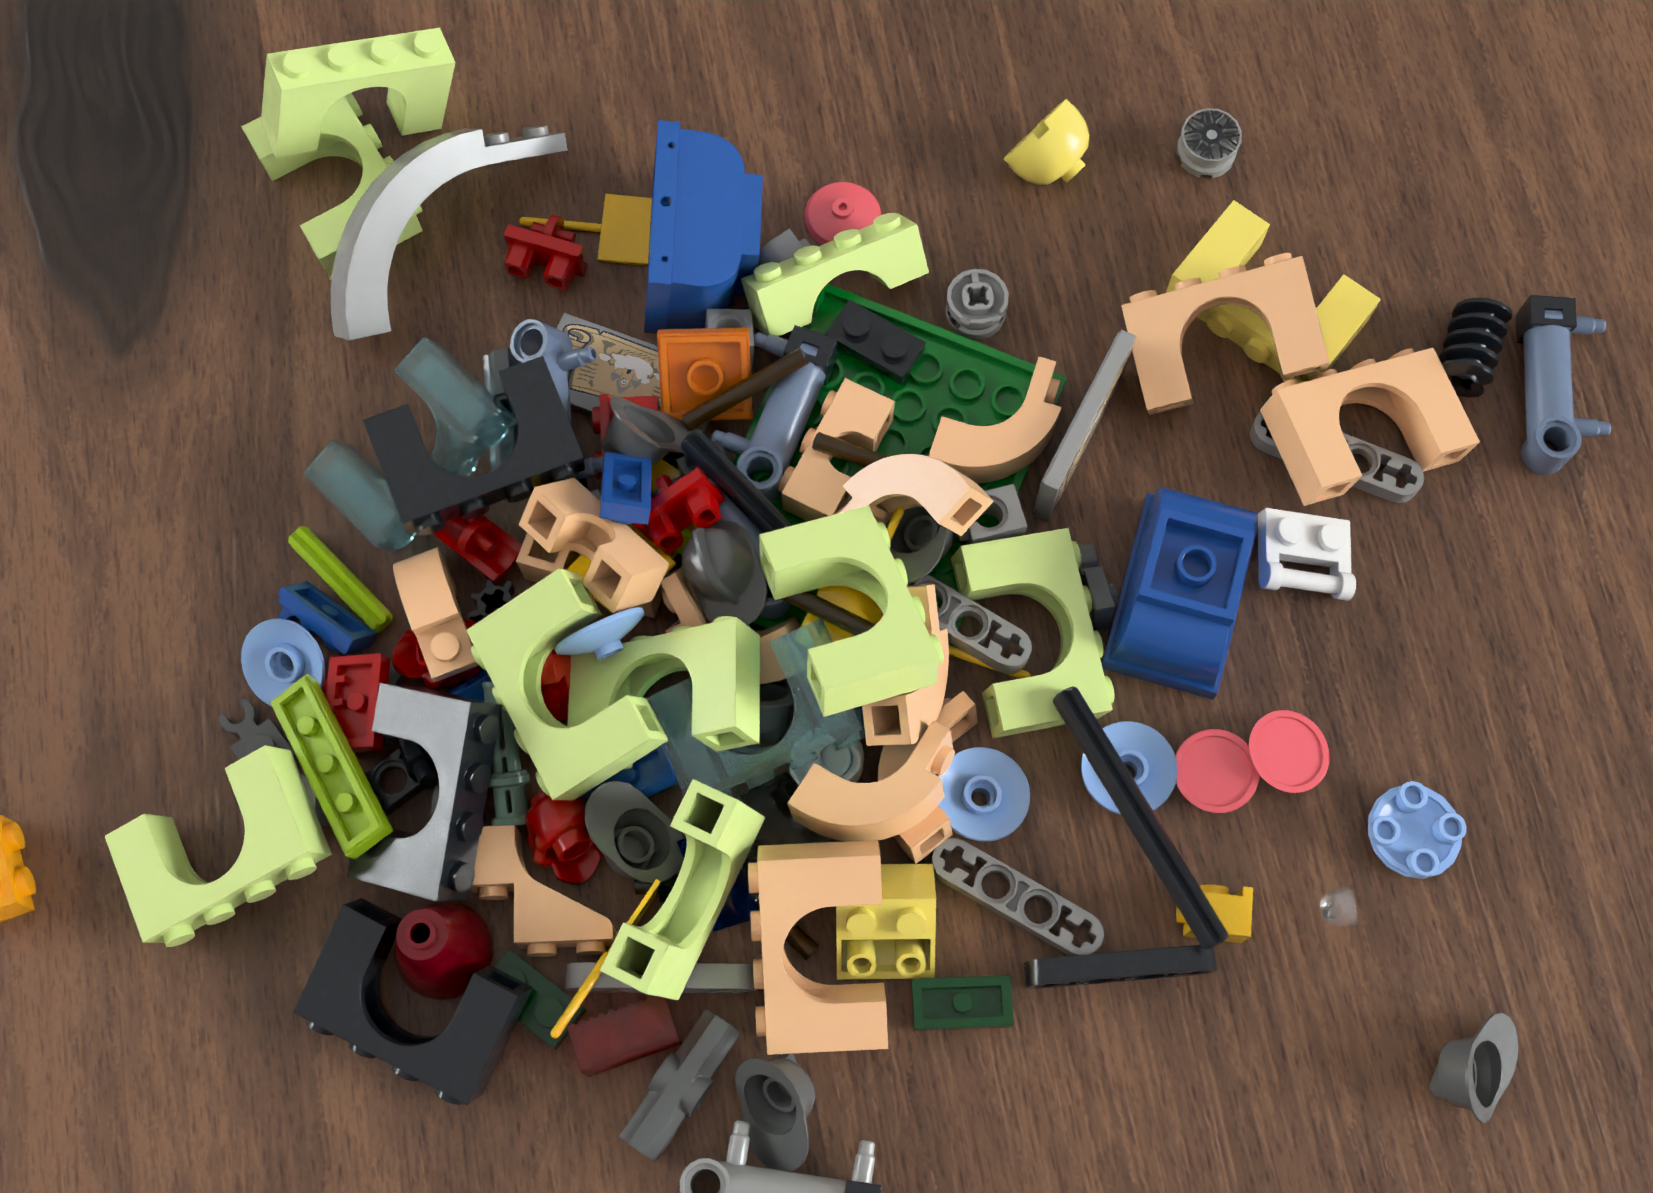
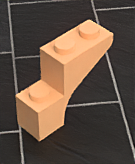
M515 825L483 826L479 837L474 867L475 877L471 891L479 893V899L505 900L508 899V892H514V944L520 949H527V956L530 957L556 956L557 948L576 947V954L600 955L606 952V946H612L618 932L607 917L537 882L530 876L523 858L522 834Z

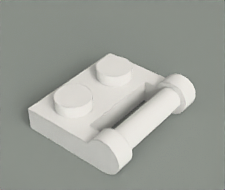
M1272 508L1263 509L1258 513V581L1262 589L1278 590L1281 586L1329 593L1332 598L1348 601L1352 599L1356 590V578L1351 573L1350 521ZM1279 560L1329 567L1330 575L1283 568Z

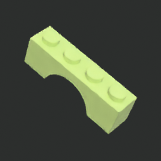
M899 213L883 214L876 217L872 225L860 230H844L836 234L831 242L821 246H806L797 250L794 253V257L780 263L769 262L756 267L753 274L741 278L755 327L766 335L772 334L778 337L792 331L794 325L802 327L811 323L813 307L821 290L833 278L848 271H867L872 278L889 289L929 273L917 224Z

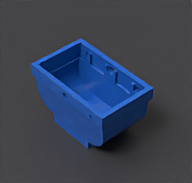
M658 120L644 333L657 334L659 329L705 328L706 309H730L733 304L734 295L746 296L741 278L754 273L753 271L758 266L760 256L763 175L745 174L744 162L740 153L726 139L708 132L680 129V122Z
M1159 487L1154 494H1146L1118 597L1119 606L1114 612L1101 661L1103 669L1209 699L1216 697L1258 530V523L1256 522L1257 512L1165 487Z

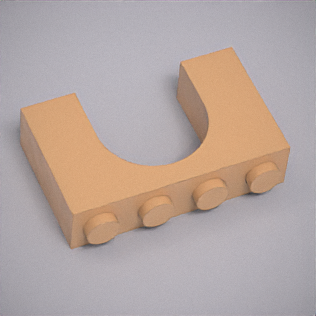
M1291 253L1275 255L1265 259V266L1248 271L1244 265L1231 267L1219 272V279L1204 283L1201 282V278L1187 279L1174 285L1175 291L1157 295L1156 290L1140 292L1130 297L1131 303L1121 305L1127 331L1136 336L1132 352L1149 415L1194 404L1182 357V343L1185 333L1194 319L1204 311L1215 306L1227 304L1243 306L1257 313L1265 321L1273 338L1283 381L1329 369L1330 362L1303 256L1292 258Z
M1412 348L1405 349L1394 354L1388 360L1377 363L1375 359H1367L1356 364L1350 370L1337 373L1336 369H1330L1316 375L1310 381L1299 384L1297 380L1283 382L1271 391L1272 396L1260 409L1304 506L1344 495L1362 477V473L1341 431L1339 410L1342 405L1351 403L1366 404L1387 414L1399 427L1415 461L1422 468L1423 472L1459 462L1480 443L1434 348L1414 352Z
M878 840L758 846L757 862L748 863L749 893H759L760 911H751L752 942L761 941L762 959H753L754 990L764 989L765 1006H756L757 1037H766L767 1055L888 1049L884 983L845 985L816 983L802 976L791 965L784 950L785 939L793 925L811 911L834 906L882 904L881 859Z

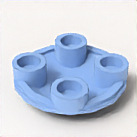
M1415 781L1390 788L1375 801L1368 815V836L1375 854L1386 867L1404 877L1425 879L1440 875L1455 862L1461 849L1462 838L1466 834L1464 819L1455 812L1446 799Z

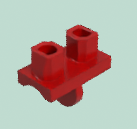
M551 215L546 225L533 222L530 230L510 224L507 225L504 238L508 249L504 265L509 275L525 279L529 278L534 263L547 266L543 274L544 282L552 288L563 291L568 289L575 275L584 277L588 264L583 261V245L574 243L575 233L564 230V219L562 216Z
M699 467L676 482H673L666 474H662L655 479L660 493L651 498L648 525L632 524L662 552L669 555L682 546L684 538L681 531L692 523L700 528H709L721 519L719 505L726 501L722 491L710 482Z
M484 515L472 519H463L462 516L445 521V526L441 530L432 533L436 539L485 578L490 579L494 585L502 580L515 566L522 547L519 542Z

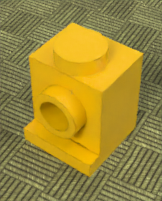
M1200 885L1201 890L1228 932V938L1223 942L1241 944L1250 938L1253 887L1243 886L1234 895H1230L1228 887ZM1176 906L1177 923H1184L1183 937L1196 938Z

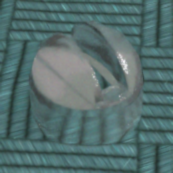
M1352 886L1337 887L1327 891L1322 896L1320 908L1326 922L1333 926L1341 927L1358 925Z

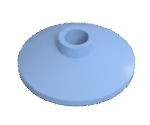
M635 607L603 618L566 637L554 649L558 655H582L594 652L598 661L606 659L624 649L620 640L639 623L645 612L642 607Z
M276 618L259 623L247 634L241 651L242 670L248 685L263 702L271 706L270 702L306 674L316 678L322 689L325 679L324 657L318 643L305 628L293 621Z
M1123 721L1102 728L1123 763L1133 768L1135 772L1133 779L1152 810L1157 809L1170 796L1177 780V761L1168 741L1155 729L1138 722ZM1083 753L1081 774L1086 790L1101 807L1121 815Z
M974 747L958 752L954 755L947 771L942 776L938 775V777L942 778L945 795L939 803V807L950 818L952 830L965 838L982 842L1002 839L1014 832L1027 815L1030 806L1028 780L1020 766L1012 758L998 750ZM974 792L983 793L987 798V804L984 806L976 805L972 801L971 794Z

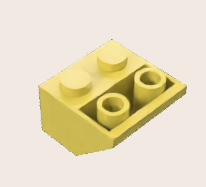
M881 864L882 904L836 906L837 980L935 978L936 890L933 864Z

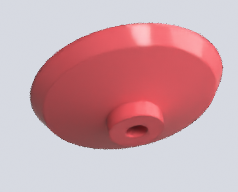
M834 182L821 187L809 198L804 211V222L812 238L823 245L833 241L834 236L839 232L849 229L860 230L872 225L873 220L881 215V209L877 199L866 188L851 182Z
M1289 710L1273 711L1260 718L1251 731L1249 753L1253 766L1258 774L1274 788L1289 793L1305 792L1317 786L1326 775L1330 760L1327 741L1319 727L1306 716Z
M1207 729L1197 732L1187 738L1176 753L1178 770L1176 784L1178 789L1191 804L1199 809L1212 813L1234 811L1245 805L1257 789L1260 775L1251 761L1249 745L1234 733L1220 729Z

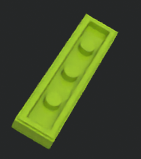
M306 674L273 699L270 704L345 856L357 859L393 832V829L317 679Z

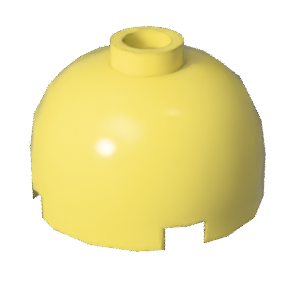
M1065 99L1038 123L1004 157V160L1018 176L1035 185H1048L1060 177L1067 183L1085 166V163L1080 158L1089 145L1090 134L1087 123L1078 109Z

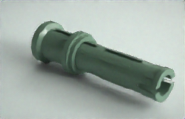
M493 682L482 683L485 701L497 703L492 692L493 687H495ZM501 708L505 748L503 746L500 719V731L496 739L492 761L493 773H491L489 785L492 788L495 817L491 819V826L526 824L525 816L529 810L526 784L530 782V774H527V769L521 768L519 745L514 737V729L516 727L508 712ZM505 757L507 758L508 771H506ZM509 790H510V794H511L512 810H511V805H510Z

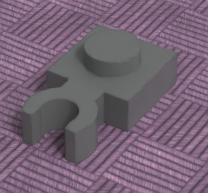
M1093 544L1078 545L1081 553V566L1078 569L1082 585L1088 587L1092 598V611L1089 614L1093 631L1108 629L1113 612L1119 606L1116 587L1113 582L1107 583L1102 566L1098 567L1097 555Z
M246 699L239 701V704L245 710V718L242 722L233 724L224 714L218 717L220 725L228 733L241 738L230 746L239 760L264 745L291 750L295 762L298 760L291 744L270 718L258 725L260 720L259 713Z

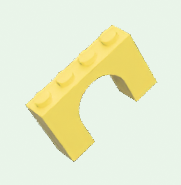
M1233 200L1172 274L1166 293L1175 291L1174 285L1178 282L1192 278H1201V282L1204 283L1219 279V272L1241 265L1245 266L1262 245L1270 224ZM1343 274L1316 308L1330 362L1329 369L1284 381L1297 380L1299 384L1310 381L1316 375L1330 370L1368 322L1381 299ZM1227 304L1212 307L1198 316V318L1207 323V326L1214 334L1222 338H1229L1242 347L1249 358L1258 363H1265L1278 372L1282 378L1271 332L1265 321L1257 313L1243 306Z

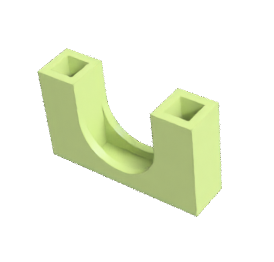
M440 28L268 53L266 55L261 124L275 158L317 151L321 123L326 111L345 95L369 87L388 88L386 102L401 136L442 129L455 60Z
M352 93L337 100L326 111L321 123L317 151L275 158L262 127L261 117L241 126L272 181L315 159L327 156L348 158L363 167L361 182L349 199L300 225L330 280L332 279L338 244L349 217L371 183L387 166L394 162L390 155L383 159L377 149L383 146L372 125L369 123L362 126L358 117L362 116L363 113ZM421 206L416 209L408 220L397 244L423 231L416 216L423 212Z
M869 505L759 534L760 564L775 600L826 586H846L857 589L871 597L883 613L881 620L862 634L808 649L807 678L823 717L936 685L938 666L944 660L941 643L936 634L929 635L924 624L925 612L921 600L917 595L911 596L907 588L908 579L904 564L900 558H893L890 551V538L887 528L883 522L877 523Z
M1069 528L960 546L951 557L960 594L972 601L1008 594L1024 595L1035 599L1053 615L1061 636L1060 654L1050 672L994 683L982 692L992 739L1066 725L1053 704V699L1059 692L1072 686L1078 688L1096 719L1112 711L1114 688L1111 679L1108 676H1104L1100 659L1103 656V643L1097 630L1093 631L1089 614L1092 611V598L1088 587L1082 585L1078 569L1081 566V553L1077 542L1071 540Z
M561 568L466 631L473 643L471 652L474 659L483 669L487 670L495 686L492 692L496 702L502 704V709L508 712L516 727L514 729V737L518 745L530 755L538 770L535 776L540 788L552 800H575L668 741V738L647 698L626 695L589 720L574 727L563 725L547 709L541 692V674L547 657L559 642L602 615L590 591L582 584L583 578L581 574Z
M722 616L714 619L713 623L695 627L678 626L669 633L656 636H636L630 642L622 643L624 647L622 651L599 661L594 652L571 655L567 727L582 724L626 695L643 697L646 691L665 675L676 671H689L693 689L692 736L716 752L759 743L760 635L737 617ZM632 763L631 765L627 766V767L624 768V769L632 768V767H633V763Z
M264 745L225 768L242 812L245 835L242 850L235 864L226 874L213 882L208 883L201 879L191 867L173 817L142 814L105 835L142 942L165 943L166 947H174L186 943L195 937L194 930L205 924L214 925L228 920L235 915L234 908L245 902H257L273 895L276 892V885L287 879L296 880L313 873L317 869V862L332 855L291 750Z
M692 779L670 827L684 833L687 839L686 853L677 880L660 910L646 925L637 927L623 922L600 971L644 994L679 1000L766 817L741 801Z

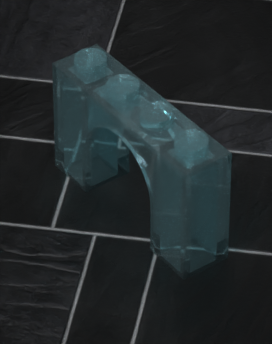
M426 337L419 341L394 370L431 409L436 422L437 437L430 457L440 467L451 473L470 476L478 465L477 460L489 447L495 446L506 436L508 425L515 419L513 414L443 346ZM332 439L303 472L375 547L395 552L397 549L405 547L415 537L416 533L407 534L385 478L353 446Z
M819 618L770 641V645L786 677L794 699V715L791 726L784 738L776 744L766 747L743 746L716 752L693 737V689L691 678L647 697L668 738V741L662 744L661 747L673 769L684 796L692 779H695L732 797L733 794L730 788L746 781L749 789L757 787L775 778L773 769L789 762L791 769L794 770L818 759L815 750L832 743L835 751L862 739L859 731L864 729L862 706L823 717L807 678L808 649L833 642L823 618Z

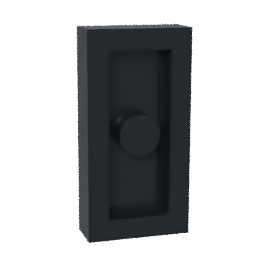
M848 300L825 334L837 339V349L901 385L925 351L926 342L851 300Z

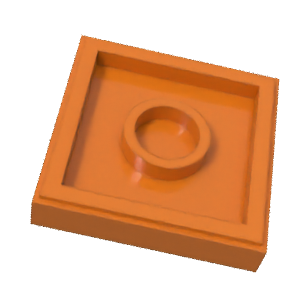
M750 327L659 329L657 331L661 412L684 421L682 414L751 376ZM752 396L711 420L753 419Z

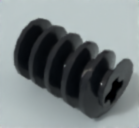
M1469 298L1457 303L1453 308L1452 320L1447 328L1448 335L1444 338L1443 350L1438 358L1457 396L1479 397L1484 393L1482 386L1490 384L1494 380V372L1491 369L1498 366L1499 357L1496 354L1502 351L1503 341L1501 338H1504L1508 332V326L1505 323L1512 319V310L1500 301L1489 298Z

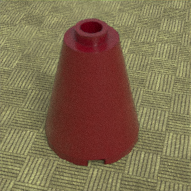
M451 901L435 902L408 913L399 923L395 942L396 966L403 981L421 996L437 1000L459 998L464 995L473 973L491 964L494 954L492 934L482 917L464 904Z

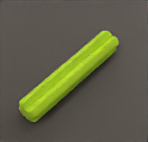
M301 526L289 536L288 543L371 629L379 633L392 622L393 615L308 527Z

